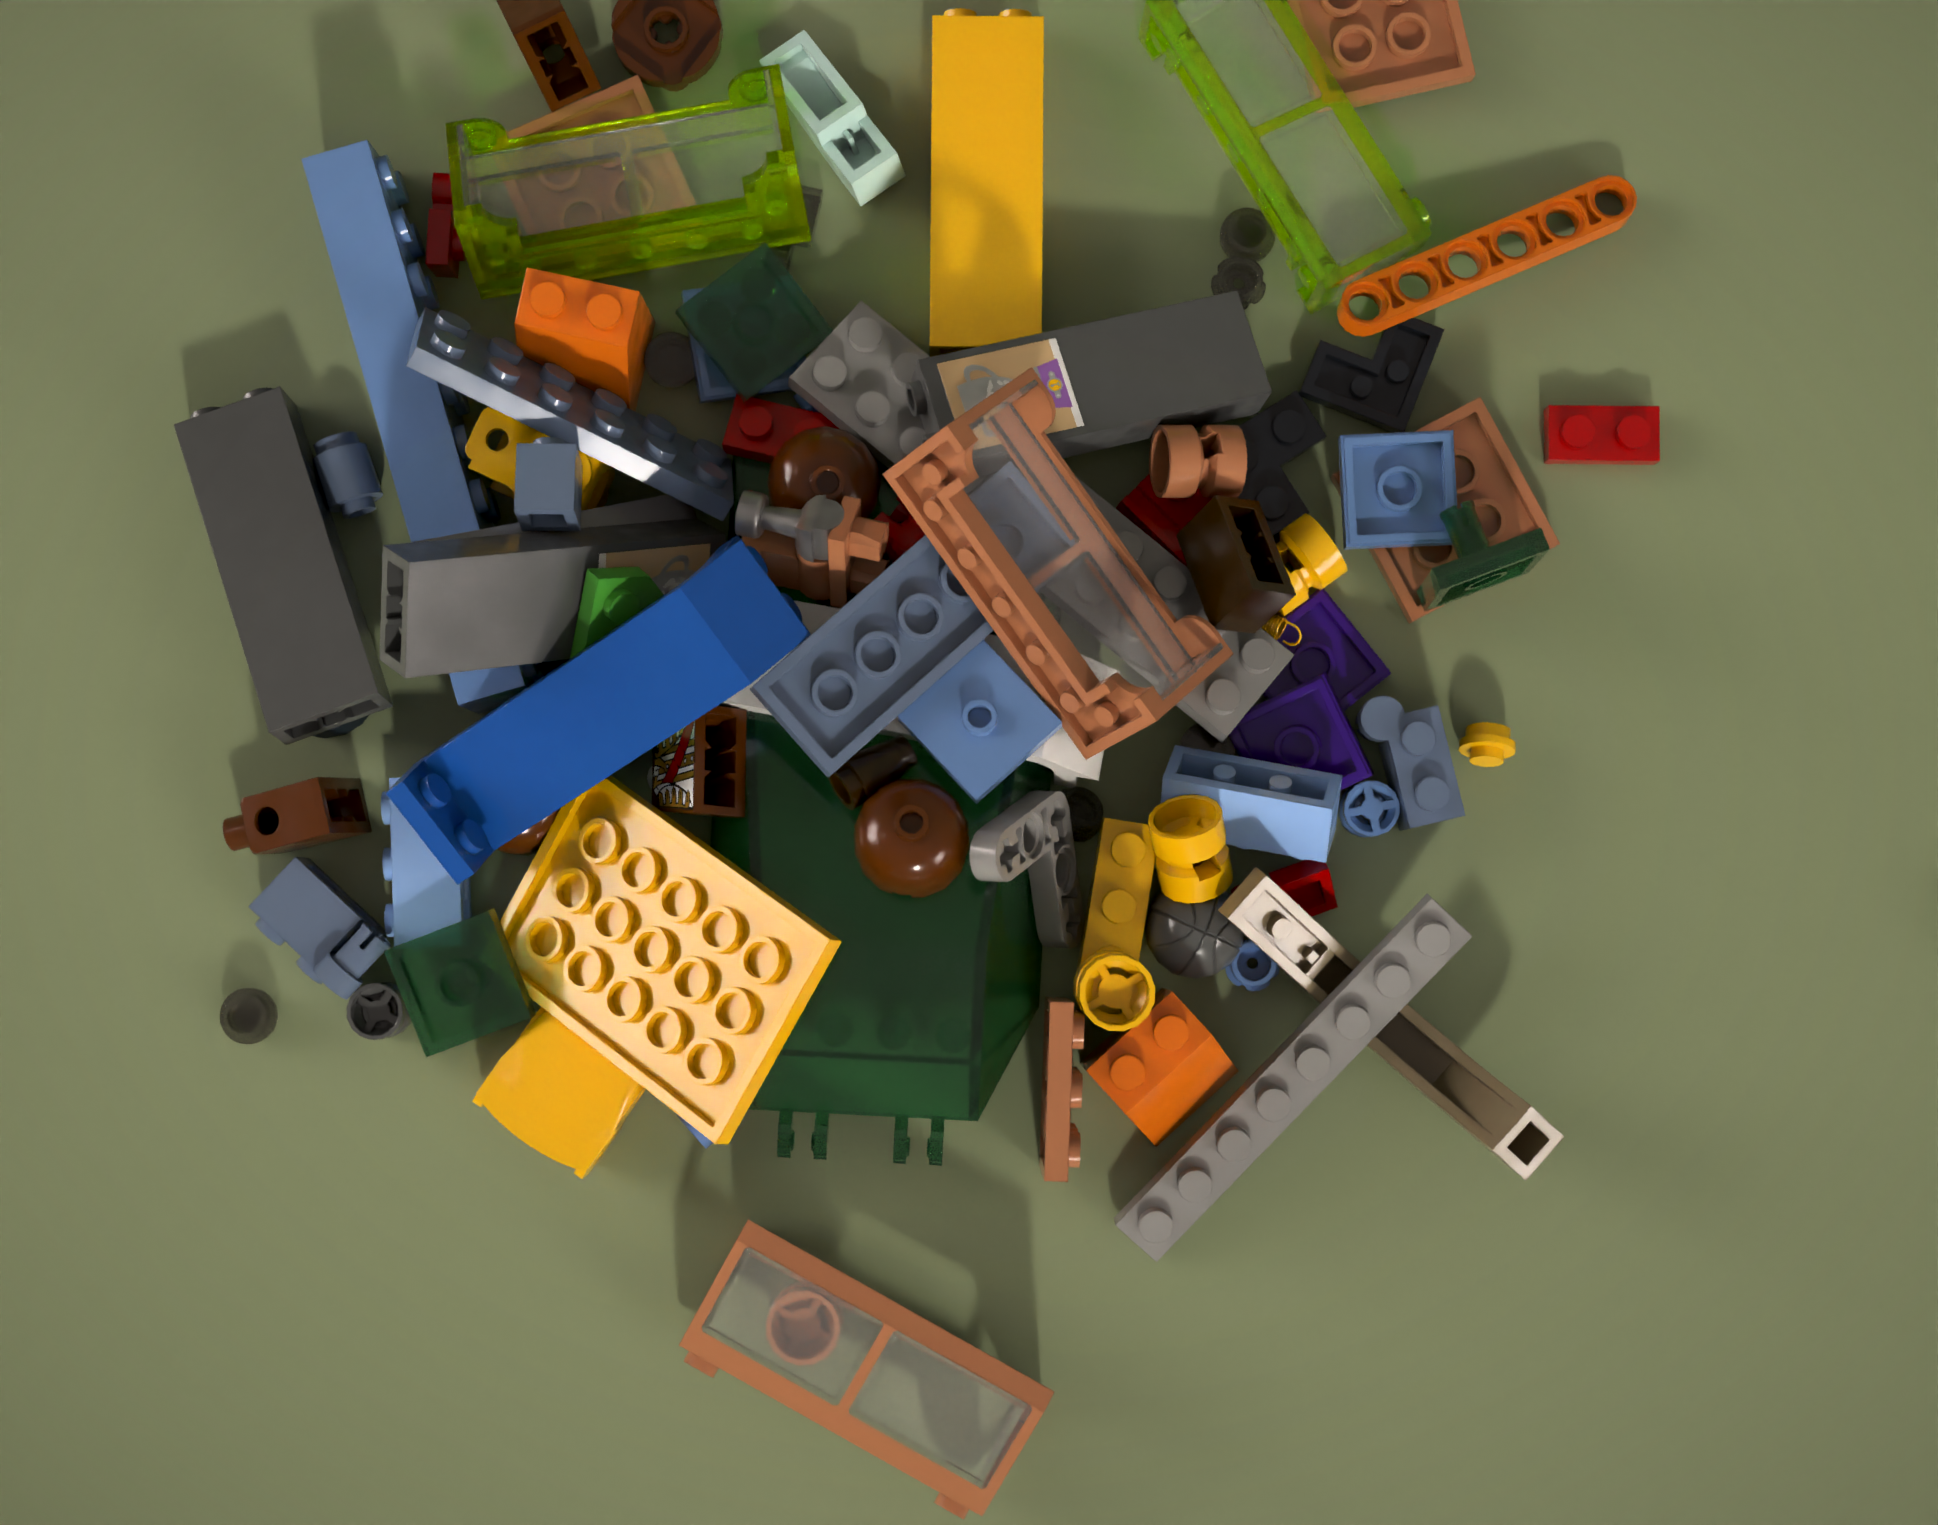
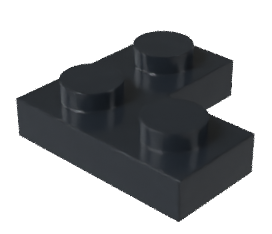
M1411 318L1382 331L1372 359L1320 340L1299 394L1303 398L1389 432H1405L1445 329L1417 318Z
M1297 390L1239 426L1246 440L1247 473L1243 490L1237 498L1259 501L1273 537L1303 514L1310 513L1281 467L1324 441L1327 437Z

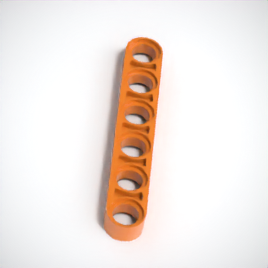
M1607 175L1599 177L1360 278L1349 284L1341 296L1337 308L1339 323L1345 331L1352 335L1361 337L1374 335L1616 232L1626 224L1636 207L1637 195L1635 189L1627 180L1620 176ZM1601 193H1611L1617 196L1622 203L1623 211L1613 216L1604 214L1597 208L1595 196ZM1554 213L1568 216L1574 224V233L1567 236L1556 235L1548 228L1546 217ZM1504 234H1514L1520 237L1525 243L1526 253L1517 257L1504 254L1498 246V237ZM1453 255H1467L1476 263L1477 274L1468 278L1455 275L1449 268L1448 259ZM1408 275L1418 276L1427 284L1428 294L1423 298H1409L1400 290L1399 280ZM1358 296L1369 297L1378 305L1379 315L1369 320L1359 319L1351 312L1349 301Z

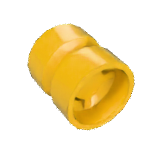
M1307 513L1279 532V542L1276 546L1284 565L1289 562L1294 568V571L1291 573L1287 568L1286 571L1296 595L1276 614L1283 618L1309 599V588L1314 587L1322 590L1348 571L1347 565L1333 540L1322 526Z
M1193 794L1177 796L1157 805L1149 814L1148 827L1152 848L1156 854L1155 863L1159 884L1164 895L1173 901L1188 904L1205 902L1224 893L1232 884L1233 870L1229 848L1226 845L1223 812L1218 802L1207 796Z
M1104 950L1090 955L1079 966L1074 977L1073 994L1078 1007L1095 1025L1108 1031H1126L1137 1027L1149 1016L1155 1003V985L1150 972L1141 962L1120 951Z

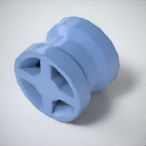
M1364 781L1349 787L1342 794L1338 807V817L1342 826L1349 833L1358 837H1374L1388 832L1396 824L1400 814V802L1396 793L1387 784L1379 781Z

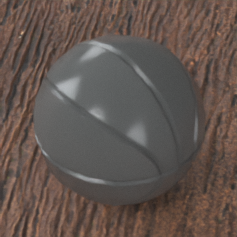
M1225 891L1214 899L1201 903L1187 904L1173 901L1166 897L1163 892H1160L1150 905L1145 923L1147 944L1157 962L1177 976L1194 979L1212 976L1229 966L1240 952L1239 948L1242 947L1244 934L1218 911L1231 894Z

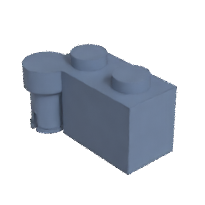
M1376 696L1366 701L1355 719V724H1358L1359 727L1357 732L1361 737L1369 741L1383 742L1378 744L1387 783L1396 793L1400 802V814L1397 820L1399 831L1466 816L1439 706L1436 705L1405 713L1402 705L1396 699L1389 696Z
M295 857L248 906L260 917L255 925L268 939L279 946L286 942L301 956L296 963L306 975L319 984L324 983L335 994L346 1000L363 983L361 976L391 947L390 942L386 939L385 929L310 858Z

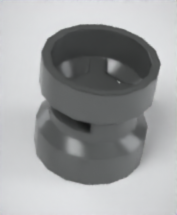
M393 982L366 984L358 988L350 997L346 1007L347 1020L352 1030L360 1037L369 1040L394 1037L404 1032L411 1024L414 1016V1002L410 993L399 984Z

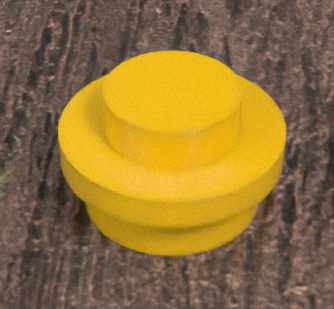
M1491 722L1473 723L1466 726L1465 737L1459 740V752L1464 756L1470 757L1469 761L1473 765L1495 767L1502 765L1504 759L1515 754L1516 743L1510 738V728L1505 725Z

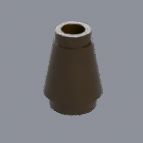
M898 735L893 739H888L859 750L828 778L840 801L848 809L854 810L860 805L863 806L880 787L903 777L910 768L918 764V759L908 740L902 735Z

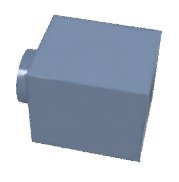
M556 437L537 438L533 443H517L514 512L522 531H581L583 465L576 443H567V441Z

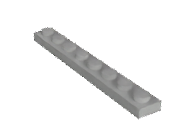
M1427 893L1114 1217L1115 1226L1157 1262L1468 942L1472 935Z

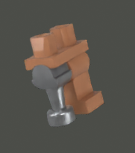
M747 489L743 491L739 499L735 515V533L742 536L741 539L746 546H752L759 552L767 565V575L775 586L800 590L806 597L813 600L830 599V606L842 608L851 600L853 593L858 594L889 567V560L883 559L888 544L889 523L861 517V499L844 496L840 505L836 501L826 499V495H816L807 501L802 509L769 506V499L766 494Z

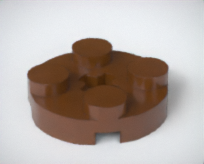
M618 0L612 13V40L619 60L632 76L638 75L644 84L652 87H663L668 91L677 92L683 90L689 83L695 82L704 76L719 56L723 39V28L714 0ZM672 20L680 23L677 27L679 35L677 40L674 42L667 41L664 44L657 42L658 33L654 26L658 22L668 25Z

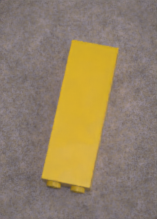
M955 8L945 11L944 15H932L930 357L1042 333L1044 16H1032V13L1027 10L1008 9L1001 11L999 16H977V13L973 10Z

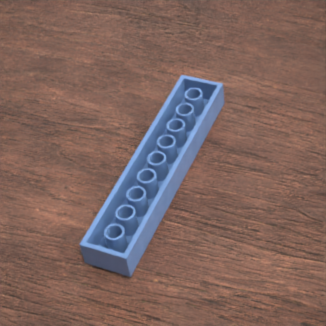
M368 140L302 158L301 160L411 542L494 527L493 521L501 519L494 492L491 487L485 488L479 473L468 468L471 459L465 453V446L470 433L462 415L470 413L467 396L406 366L415 326L424 308L434 310L440 308V304L431 277L429 275L424 276L422 268L417 261V257L424 256L425 252L415 223L409 224L405 211L401 206L410 203L400 171H394L388 155L379 156ZM542 662L449 673L457 704L477 714L496 709L544 675Z

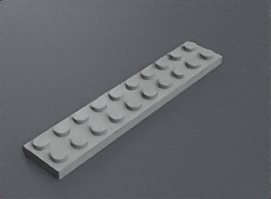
M861 300L789 377L788 387L839 429L848 431L864 442L873 457L888 469L922 444V436L926 434L921 416L914 417L909 409L906 384L911 382L917 360L930 356ZM1022 468L1017 469V471L1023 476V478L1029 483V485L1046 503V501L1041 496V494L1034 486L1032 481L1029 479L1025 471ZM994 474L977 478L963 488V490L969 497ZM1076 477L1175 618L1178 620L1187 615H1196L1209 621L1205 615L1204 607L1188 567ZM1079 555L1069 562L1037 591L1155 689L1158 690L1169 682L1170 677L1084 555ZM1262 628L1255 634L1217 630L1233 652V655L1176 704L1178 708L1221 743L1294 656L1293 653Z

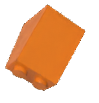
M527 267L514 322L516 345L523 351V356L543 366L545 363L561 366L575 377V382L593 391H596L598 388L611 391L625 401L627 408L636 412L655 327V320L640 291Z
M1161 988L1155 994V1003L1149 1016L1137 1027L1126 1031H1114L1080 1062L1088 1074L1156 1147L1238 1072V1069L1207 1028L1173 991Z

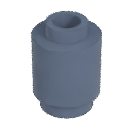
M353 431L337 433L317 441L313 445L317 456L312 461L329 511L342 512L344 519L360 517L376 509L374 502L383 496V492L367 444L360 442L357 433Z

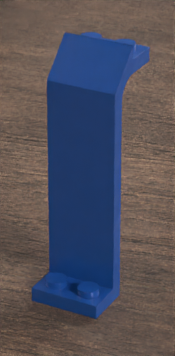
M736 535L721 545L700 569L670 592L414 763L386 794L458 885L475 874L493 851L752 684L811 634L802 623V614L795 601L786 593H780L767 575V565L759 552L752 546H746L742 539Z

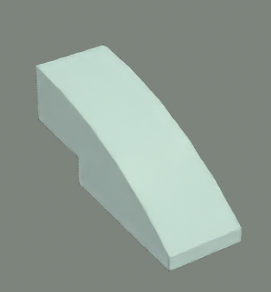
M805 30L759 60L762 68L796 119L860 207L906 176L895 149L868 117L863 103Z

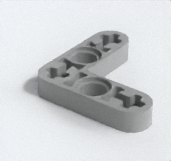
M1030 791L978 829L974 834L969 853L971 870L975 878L980 881L1008 882L1028 868L1037 934L1041 944L1050 948L1072 949L1077 947L1081 940L1084 928V913L1068 801L1061 791Z

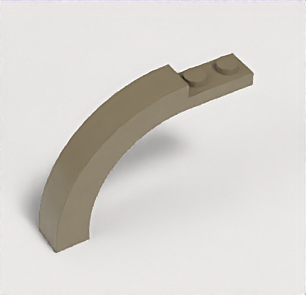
M1257 867L1252 870L1218 909L1225 918L1319 1004L1360 963L1359 960ZM1408 1004L1367 1045L1418 1091L1524 1180L1530 1177L1564 1138L1530 1104L1475 1062Z

